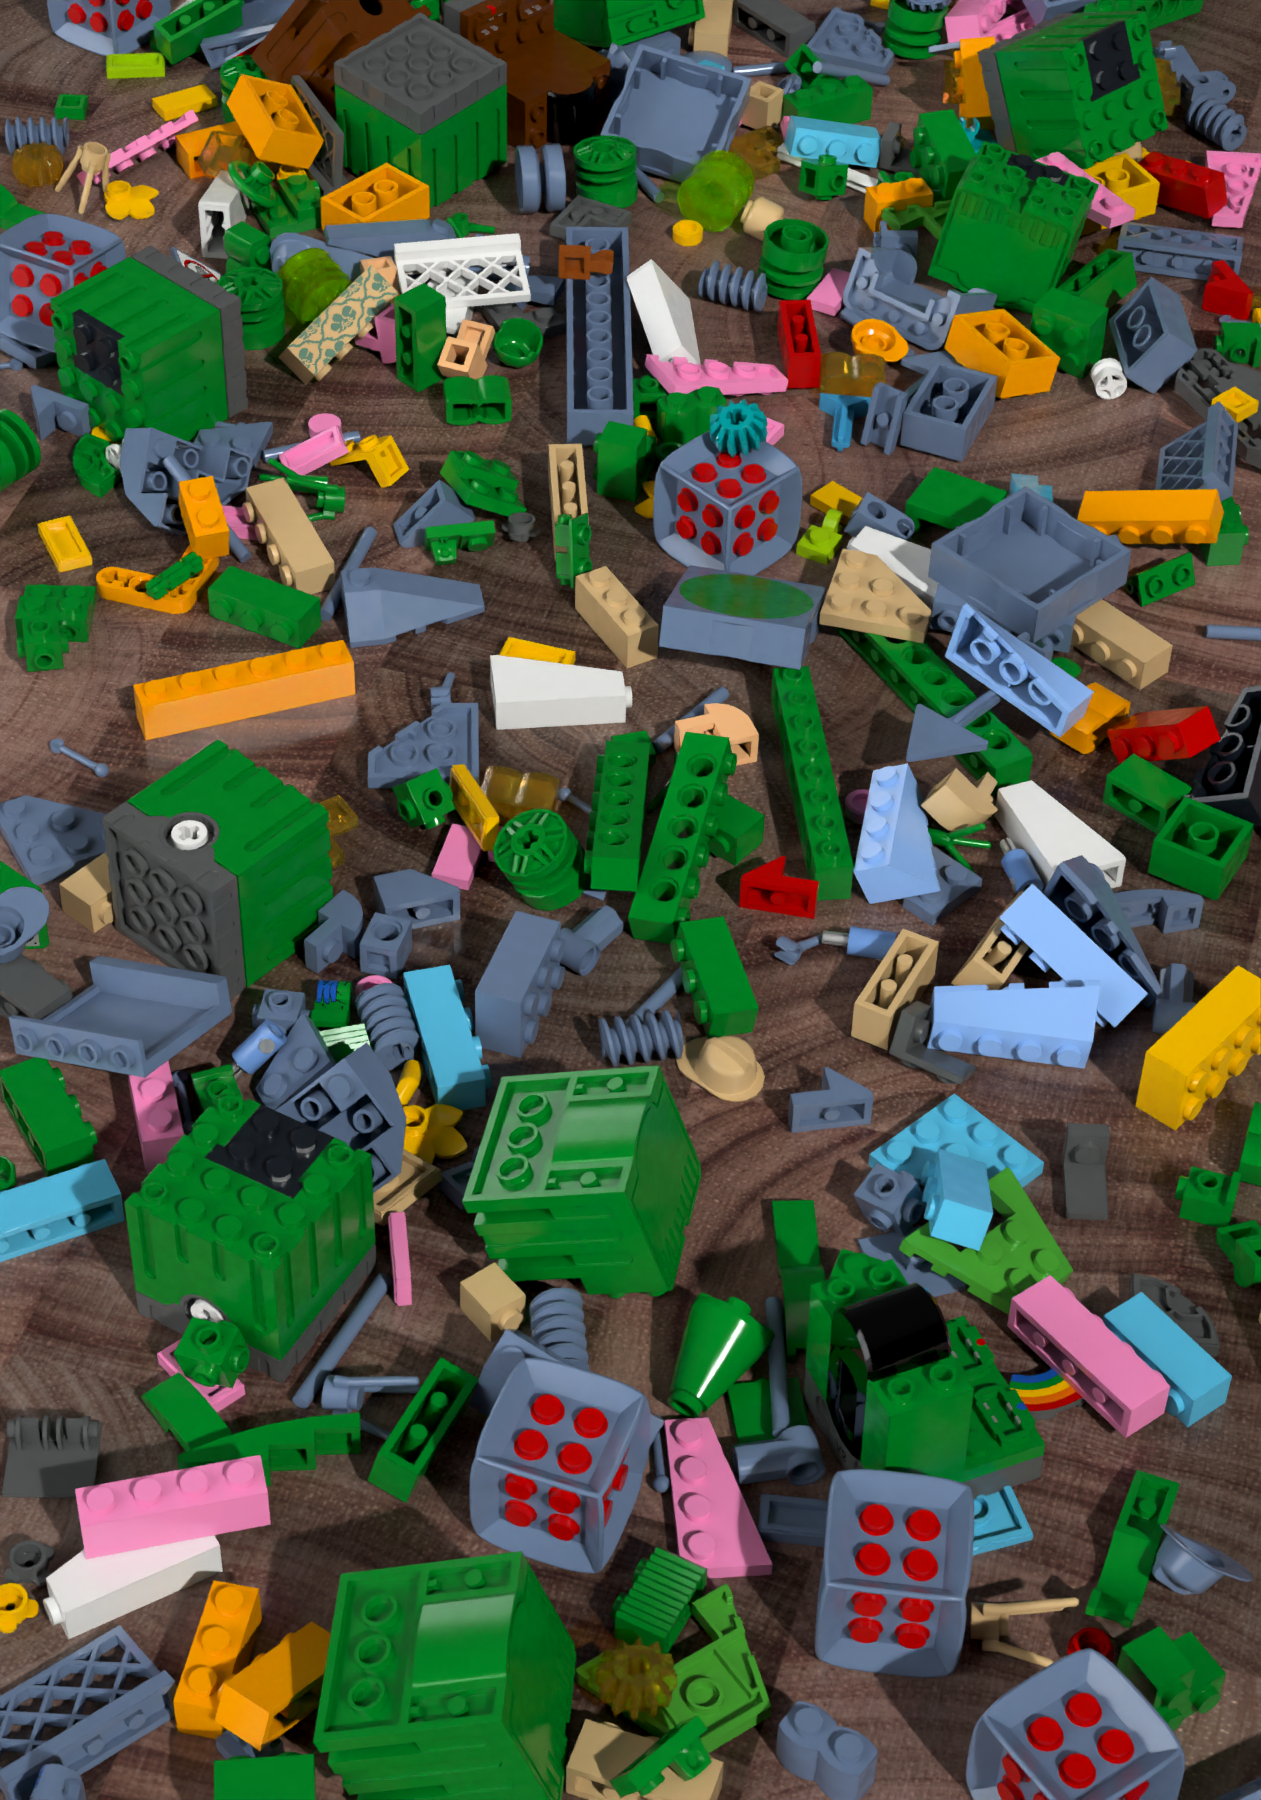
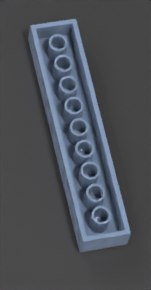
M566 227V245L591 246V254H595L600 250L614 251L613 272L611 274L591 272L590 280L566 279L567 444H582V447L594 445L597 433L603 432L608 421L633 426L630 287L626 277L630 274L628 227Z

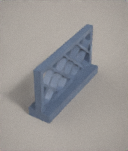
M1127 222L1122 224L1117 250L1132 252L1135 271L1208 281L1212 262L1224 260L1239 276L1244 237Z
M1220 401L1208 408L1206 422L1160 448L1156 490L1217 489L1221 502L1233 495L1238 424Z
M120 1625L0 1696V1759L3 1752L25 1753L24 1756L3 1769L0 1767V1788L6 1800H30L41 1767L46 1764L64 1765L82 1775L175 1717L173 1704L177 1691L175 1680L166 1670L160 1672ZM117 1645H120L125 1651L122 1662L100 1661L102 1654ZM71 1673L85 1674L81 1687L59 1686L60 1680ZM95 1674L117 1676L113 1689L91 1688ZM127 1676L148 1678L147 1681L132 1690H123ZM29 1698L43 1699L39 1712L17 1711L19 1704ZM54 1699L76 1700L72 1714L50 1713ZM86 1701L109 1702L91 1715H82ZM12 1724L34 1726L30 1740L8 1739ZM45 1726L67 1727L65 1731L48 1741L41 1740Z

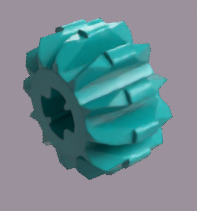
M744 398L739 404H734L730 399L727 407L718 406L717 414L710 415L709 433L711 441L719 449V452L724 453L728 451L733 458L737 453L741 452L747 457L750 449L759 451L760 443L766 441V426L768 424L764 412L760 411L757 403L748 405Z

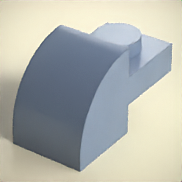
M342 890L318 910L319 927L304 939L306 967L317 974L330 963L337 961L342 952L354 959L360 954L359 944L364 935L363 910L361 904L353 895Z

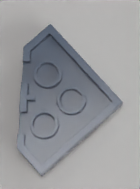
M832 9L807 44L826 63L887 74L894 61V53L890 48L885 49L881 45V38L872 28L867 29L864 26V19L860 15Z
M441 703L432 709V716L421 723L418 721L411 723L395 734V740L386 747L377 746L368 752V788H392L435 768L438 769L442 780L449 785L452 765L465 764L479 785L478 703Z
M25 795L0 803V832L26 878L39 886L76 873L106 852L105 828H103L102 817L107 814Z

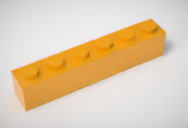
M344 640L135 684L133 688L137 720L145 740H151L355 695L354 661Z

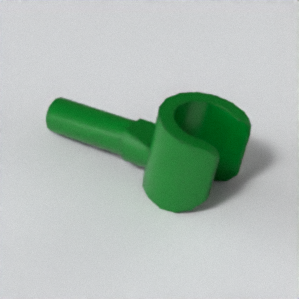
M456 213L453 215L454 222L464 236L470 232L495 233V227L469 223L466 213Z

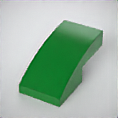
M179 1372L141 1397L165 1433L171 1431L185 1451L233 1434L209 1402Z

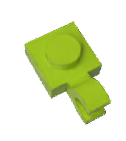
M831 508L827 512L821 528L811 525L797 543L796 555L827 565L842 545V535L840 533L843 526L838 523L843 517L844 512Z

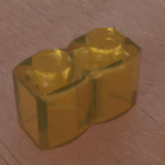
M212 131L198 158V163L204 174L213 180L220 170L228 171V165L233 160H240L251 166L256 161L266 164L255 156L252 147L244 135L236 136L225 131Z
M841 352L821 354L819 396L820 393L872 397L874 386L877 383L882 382L886 384L884 358L879 355L858 354L852 357Z
M492 766L486 770L481 790L499 815V824H506L518 814L532 809H549L555 812L559 800L560 780L545 773L530 772L523 774L509 767Z

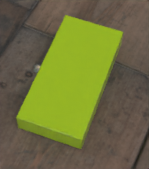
M161 52L106 55L107 79L165 77V56Z

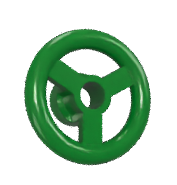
M233 160L229 163V175L243 194L262 207L273 208L276 206L278 198L270 184L275 179V175L268 166L260 161H256L253 166L240 160ZM238 170L243 172L245 179H242Z

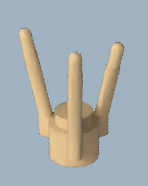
M87 142L84 144V147L79 145L75 157L55 187V191L60 192L78 163H81V168L87 173L80 200L79 214H84L94 174H98L100 170H102L103 192L105 193L107 190L111 158L107 148L97 142Z
M1076 1597L1001 1604L971 1602L970 1639L982 1640V1651L1000 1652L1047 1667L1053 1663L1052 1659L999 1641V1636L1008 1637L1009 1615L1062 1611L1065 1607L1077 1606L1079 1600Z

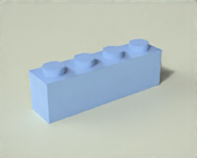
M966 603L962 606L945 654L947 659L1059 738L1084 717L1094 691Z
M908 763L873 770L853 871L869 904L941 891L936 876V862L931 849L933 847L927 827L929 825L927 813L921 806L924 797Z
M1033 884L999 917L1005 923L1000 930L1016 945L1023 940L1033 950L1028 957L1045 973L1052 968L1062 977L1059 982L1065 981L1066 987L1086 986L1085 980H1100L1096 1021L1103 1028L1108 1022L1115 1028L1148 994Z
M1085 980L1086 986L1066 987L1065 981L1049 982V988L1025 989L1024 983H1009V986L1002 990H989L987 985L934 987L930 1002L931 1010L928 1021L931 1022V1028L927 1036V1048L1085 1069L1094 1038L1100 980Z

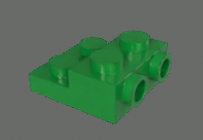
M306 174L292 175L286 179L277 180L278 191L275 192L278 200L273 208L262 207L249 199L251 210L271 239L286 232L299 233L322 228L320 198L326 195L320 196L317 180H309Z
M450 451L440 474L466 504L507 517L514 513L526 512L527 510L518 499V493L515 492L519 481L510 472L511 467L497 459H493V461L489 459L484 460L472 451Z
M26 585L24 596L19 597L15 615L17 637L23 636L22 617L58 614L60 633L67 632L68 642H89L97 601L96 586Z

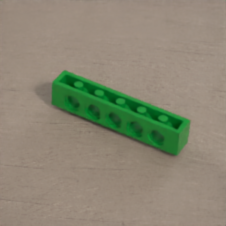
M1098 0L1086 4L1084 13L1145 11L1146 23L1149 30L1201 12L1204 0Z
M685 732L638 883L637 892L629 912L628 920L633 939L671 944L672 939L676 938L679 922L690 921L691 899H697L700 890L699 872L701 868H706L709 860L708 842L710 836L715 837L718 830L719 817L717 812L719 806H724L727 800L728 785L726 782L728 776H733L736 770L737 755L732 753L729 737Z
M606 740L605 754L597 755L592 810L590 811L587 849L585 850L584 874H591V889L637 892L649 778L650 743Z

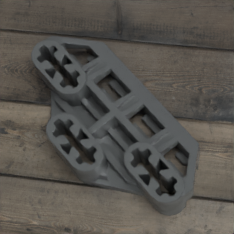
M1197 349L1191 361L1185 363L1184 368L1180 367L1176 376L1174 390L1205 421H1207L1208 408L1212 404V398L1234 386L1258 400L1257 413L1237 423L1236 453L1245 462L1261 469V372L1228 362L1214 349Z

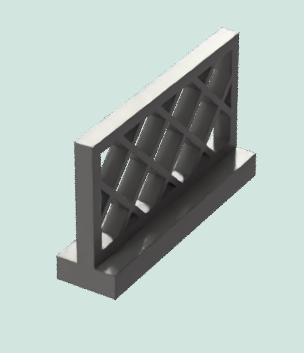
M294 75L291 76V85L325 140L310 168H303V170L307 173L309 180H317L320 196L327 195L349 183L342 174L344 133L302 77Z

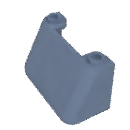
M859 247L843 293V303L846 308L851 309L864 319L874 318L885 321L892 325L903 338L928 350L944 349L954 315L992 310L997 298V294L983 288H974L967 293L950 289L946 297H943L913 283L917 274L915 258L911 254L894 247Z

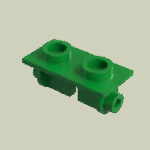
M588 513L572 518L571 514L558 515V521L555 522L556 546L567 547V552L559 551L556 553V577L560 578V584L571 585V588H575L576 576L592 571V561L589 558V542L592 532L588 524Z
M1185 553L1129 576L1125 584L1126 591L1129 594L1137 595L1140 607H1143L1196 585L1192 553Z

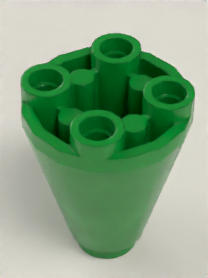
M700 1293L694 1301L688 1315L669 1386L670 1396L667 1400L670 1407L679 1414L688 1418H698L701 1412H706L768 1350L775 1334L770 1328L758 1323L749 1315L752 1311L751 1307L744 1301L736 1297H729L725 1302L706 1293Z

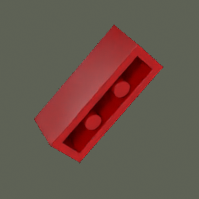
M1154 151L1138 163L1160 182L1157 199L1159 204L1210 219L1228 204L1223 172Z
M779 300L777 336L784 375L789 380L787 389L819 388L821 351L811 300Z
M1209 706L1139 712L1106 730L1111 742L1112 751L1116 755L1119 764L1124 762L1133 753L1146 761L1191 758L1221 740Z

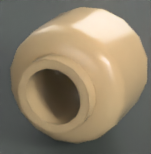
M758 197L755 201L749 200L740 219V222L744 224V232L763 241L766 227L774 221L783 219L784 208L764 197Z

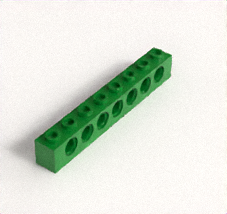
M836 627V630L914 713L916 705L922 704L945 718H951L977 699L968 685L951 671L948 664L942 661L930 649L926 641L918 643ZM990 710L965 727V729L988 741L987 750L954 756L977 780L988 772L998 782L991 793L992 796L997 795L999 788L1029 781L1033 755L1029 748L1023 745L1010 732L1007 725L1002 724Z
M802 666L800 670L787 667L773 668L771 704L808 880L819 881L817 901L851 899L854 865L809 666Z

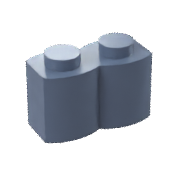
M797 1701L778 1726L776 1745L778 1761L792 1774L806 1780L816 1781L821 1791L832 1800H861L873 1785L878 1758V1750L874 1744L864 1735L853 1729L837 1726L834 1719L820 1707L808 1702Z

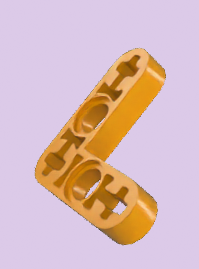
M191 545L187 547L180 560L192 552ZM219 557L203 560L204 568L196 574L198 577L188 579L159 600H154L151 596L149 597L146 592H137L139 589L146 588V582L156 575L120 567H107L97 573V591L102 598L170 614H182L193 607L219 566L220 560Z

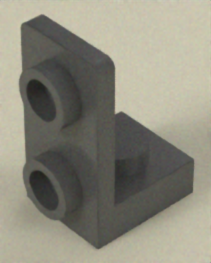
M890 121L881 138L880 168L895 172H912L914 176L919 177L916 169H913L910 164L909 155L911 150L904 148L905 138L901 137L902 124Z
M916 1001L902 1010L889 1051L890 1054L901 1058V1062L906 1066L918 1069L923 1068L935 1073L940 1081L948 1084H962L974 1075L976 1070L974 1065L940 1050L929 1049L923 1043L931 1028V1022L928 1021L931 1006Z
M1067 1123L1062 1152L1065 1210L1066 1217L1069 1219L1107 1220L1108 1218L1105 1161L1110 1140L1109 1125Z

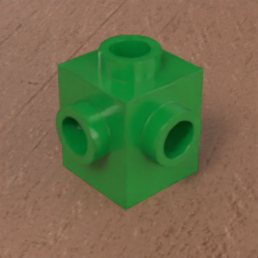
M828 154L819 155V159L802 160L798 190L815 195L814 198L820 200H832L833 195H845L848 164L839 162L836 156Z
M58 614L22 617L23 636L16 637L19 658H26L28 672L63 669V654L69 653L67 632L60 633Z
M437 768L423 772L392 787L398 800L397 808L399 814L405 822H408L410 828L424 825L426 830L431 829L446 821L444 814L456 809L453 804L452 790L442 780Z
M192 1317L174 1355L185 1377L192 1378L199 1384L207 1387L220 1385L233 1388L239 1374L243 1373L248 1366L250 1350L240 1329L236 1325L223 1320L215 1323Z

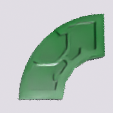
M85 433L79 439L73 451L74 473L79 483L87 491L102 498L121 481L120 471L110 465L105 455L106 447L113 443Z

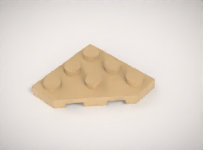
M843 549L820 612L819 624L924 643L930 624L931 610L877 555L858 550Z

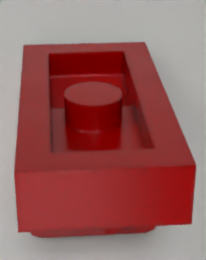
M1224 260L1212 262L1208 283L1205 285L1202 309L1220 315H1229L1240 320H1247L1250 316L1254 293Z
M781 856L742 875L739 907L814 919L817 909L819 881L785 876L786 856Z

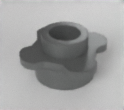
M518 512L511 514L508 517V522L502 524V530L509 533V538L518 542H526L532 537L541 535V529L535 527V517L529 513Z
M34 1540L22 1541L10 1548L8 1551L10 1568L4 1573L6 1582L18 1584L21 1582L34 1583L36 1586L45 1585L47 1583L46 1578L51 1575L48 1567L49 1562L54 1558L53 1549ZM27 1564H34L32 1567H26Z

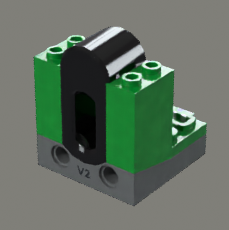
M893 1259L811 1284L803 1400L843 1470L875 1469L942 1477L969 1486L974 1500L982 1494L987 1496L1002 1491L1005 1486L1014 1487L1041 1477L1045 1442L1035 1428L1036 1421L1017 1391L1010 1389L994 1363L993 1353L975 1325L970 1326L965 1316L945 1321L937 1301L929 1290L918 1283L908 1284Z

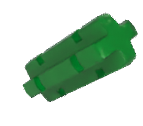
M195 552L187 554L181 560L159 573L158 577L155 576L146 582V594L154 600L161 599L168 592H171L190 579L191 575H196L204 568L202 557L198 556Z

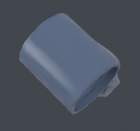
M605 905L602 908H596L573 930L567 927L561 929V939H565V950L560 964L582 976L590 973L598 962L600 952L623 932V921L618 917L616 911Z
M1172 963L1169 967L1160 969L1158 982L1163 991L1155 999L1152 1033L1165 1034L1196 1005V1002H1192L1194 973L1190 972L1183 964Z
M806 1425L790 1427L784 1430L776 1439L732 1445L733 1471L736 1482L739 1485L787 1478V1481L793 1485L805 1486L819 1481L826 1472L816 1432L812 1427Z

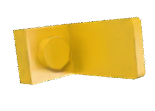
M370 435L359 442H354L353 439L347 440L345 443L349 452L329 462L331 466L366 459L381 488L390 487L409 470L392 435L378 438L376 435Z

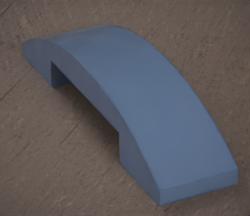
M1164 889L1131 890L1114 893L1131 928L1158 924L1163 934L1199 928L1204 904L1201 895Z

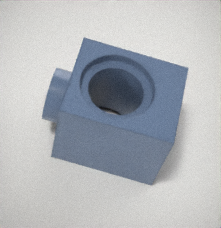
M374 913L359 944L361 972L398 980L413 948L412 920Z

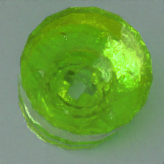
M711 151L702 156L678 190L677 203L682 215L686 220L700 223L703 230L707 232H719L728 228L754 193L755 179L752 170L742 158L728 151Z
M309 248L299 251L285 262L278 273L283 282L284 303L293 311L295 317L305 329L353 283L348 275L341 270L339 264L330 253L321 248Z

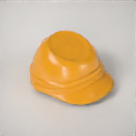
M874 318L865 319L854 325L852 329L851 341L853 351L857 359L865 365L881 366L888 362L898 361L908 353L909 347L906 340L892 325L885 321Z

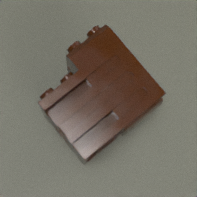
M295 0L251 54V57L271 81L291 85V76L300 75L336 122L334 62L345 58L349 53L361 46L369 44L370 41L380 35L388 33L392 28L404 21L412 19L416 14L421 12L429 18L432 13L426 5L414 10L410 5L412 0Z

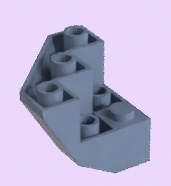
M127 428L125 431L119 461L125 495L157 528L180 536L187 534L179 509V484L163 465V460L169 455H174L192 479L213 476L221 505H226L248 487L253 456L229 446L201 447L154 428Z
M365 1043L342 1059L292 1099L275 1110L346 1142L347 1146L351 1147L352 1150L356 1151L359 1148L370 1153L372 1158L373 1193L401 1173L406 1116L391 1074L368 1043Z

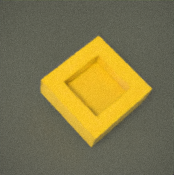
M1235 386L1212 398L1211 406L1220 401L1237 423L1258 411L1259 401Z

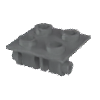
M17 1415L16 1419H8L7 1437H10L2 1497L76 1498L75 1489L95 1485L103 1423L99 1422V1420H91L90 1416L66 1418V1421H64L63 1415H58L57 1421H51L50 1415H44L43 1421H40L39 1418L23 1417V1415Z

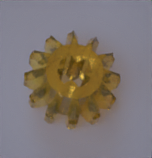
M33 142L30 145L22 144L21 148L14 150L12 171L19 184H28L29 188L34 186L42 188L43 185L52 186L54 181L61 179L64 162L63 157H61V151L57 150L56 145H47L46 142L41 144Z
M639 1635L634 1645L629 1646L622 1639H619L616 1644V1651L605 1649L601 1665L596 1670V1683H598L599 1697L602 1703H612L611 1710L615 1716L625 1710L630 1711L629 1715L634 1722L639 1716V1712L644 1711L654 1719L658 1712V1706L668 1708L672 1701V1692L677 1687V1674H675L672 1655L661 1654V1646L658 1641L648 1647L644 1646L643 1640Z

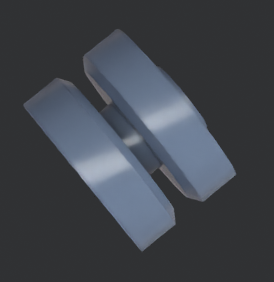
M559 143L544 144L540 151V164L537 151L532 145L517 146L515 151V176L518 205L521 214L537 213L541 203V194L544 207L548 212L563 211L566 202V172L561 145Z

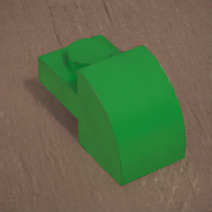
M1255 1220L1217 1228L1216 1243L1234 1265V1281L1244 1288L1261 1284V1227Z

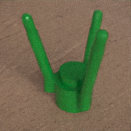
M292 476L287 477V483L292 491L316 494V508H322V512L307 515L310 522L323 519L335 520V513L344 512L345 486L324 484Z

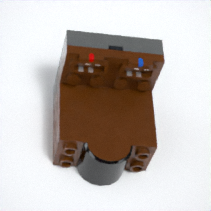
M450 0L444 3L445 27L451 32L457 33L471 41L475 46L478 45L490 52L494 57L507 62L508 145L515 149L517 146L532 145L537 149L547 143L572 146L593 136L596 118L610 111L611 60L554 29V0Z

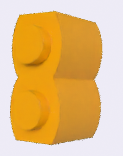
M1097 682L1087 686L1094 693L1084 717L1060 738L1051 731L1049 732L1050 735L1082 754H1088L1095 750L1105 738H1109L1106 730L1127 719L1131 702Z

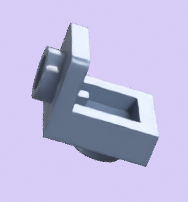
M880 221L879 232L873 233V247L899 248L911 254L916 260L918 231L887 230V222Z

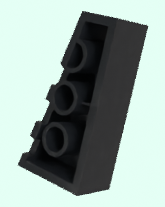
M1261 685L1243 688L1224 723L1226 727L1225 733L1221 740L1211 746L1209 752L1212 756L1205 769L1199 768L1193 781L1196 785L1191 795H1185L1188 798L1254 824V827H1261Z

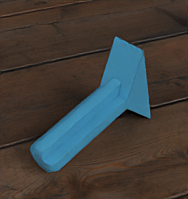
M820 393L819 409L834 417L831 446L836 447L838 452H843L844 448L850 447L853 420L867 415L871 397Z

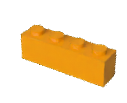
M1217 489L1085 491L1077 520L1096 528L1107 536L1117 534L1121 544L1216 543L1224 510Z

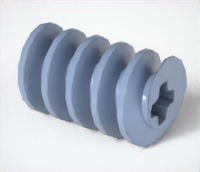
M1207 93L1197 96L1184 116L1185 125L1197 131L1200 135L1205 136L1208 140L1213 141L1216 145L1221 146L1226 151L1237 149L1246 139L1247 127L1244 125V117L1241 114H1236L1233 109L1227 108L1225 104L1219 103L1217 99L1211 98Z
M7 116L5 139L9 153L15 155L18 148H20L21 153L27 155L30 148H32L35 155H40L42 148H44L46 155H52L55 148L59 156L64 155L66 148L69 147L68 117H64L62 125H58L56 117H52L50 125H46L44 117H40L38 125H35L32 116H29L26 125H23L20 116H17L14 125H11Z
M717 260L713 262L711 268H706L703 271L698 285V293L701 298L708 296L711 301H718L720 299V302L725 305L732 303L736 308L743 305V308L747 311L755 309V312L758 314L762 312L768 291L765 273H761L756 281L754 280V270H749L746 277H743V268L737 267L734 274H731V264L727 263L723 270L720 271V262Z
M394 983L375 985L362 991L356 997L354 1005L357 1008L361 1024H365L370 1046L387 1070L403 1069L404 1064L414 1058V1052L420 1046L421 1038L416 1031V1025L412 1020V1014L408 1009V1003L404 998V992L401 987Z
M663 1010L659 1022H657L652 1012H647L643 1024H641L636 1014H631L628 1026L625 1025L620 1016L614 1017L612 1028L609 1027L604 1018L598 1020L603 1061L605 1057H609L614 1068L618 1067L621 1055L626 1057L629 1065H634L636 1053L641 1054L645 1063H650L652 1051L657 1052L661 1061H666L668 1049L673 1050L677 1059L682 1058L683 1034L678 1010L675 1020H673L668 1010Z
M565 1287L543 1291L530 1303L529 1316L531 1318L530 1329L532 1331V1339L578 1368L590 1371V1367L587 1364L589 1354L586 1350V1325L583 1322L584 1311L582 1309L583 1298L581 1294L574 1289Z

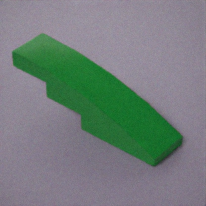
M360 1413L306 1417L267 1424L221 1437L179 1454L177 1461L178 1470L260 1455L266 1486H271L272 1471L316 1470L317 1455L361 1454Z

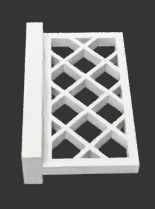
M519 233L394 244V263L397 267L401 294L425 283L431 278L440 283L434 289L437 292L442 293L449 288L458 293L455 297L445 296L446 309L531 301L530 288L521 254ZM480 266L485 269L478 275L468 268ZM504 266H515L510 272L502 268ZM453 271L448 277L438 273ZM491 273H494L503 279L495 284L486 278ZM412 274H422L416 280L407 276ZM462 275L471 280V282L464 287L455 282V280ZM511 282L520 287L522 291L510 292L504 288ZM478 285L490 290L487 294L473 292Z

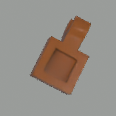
M560 244L559 278L590 280L591 272L611 274L613 272L614 251L600 250L595 254H591V246Z

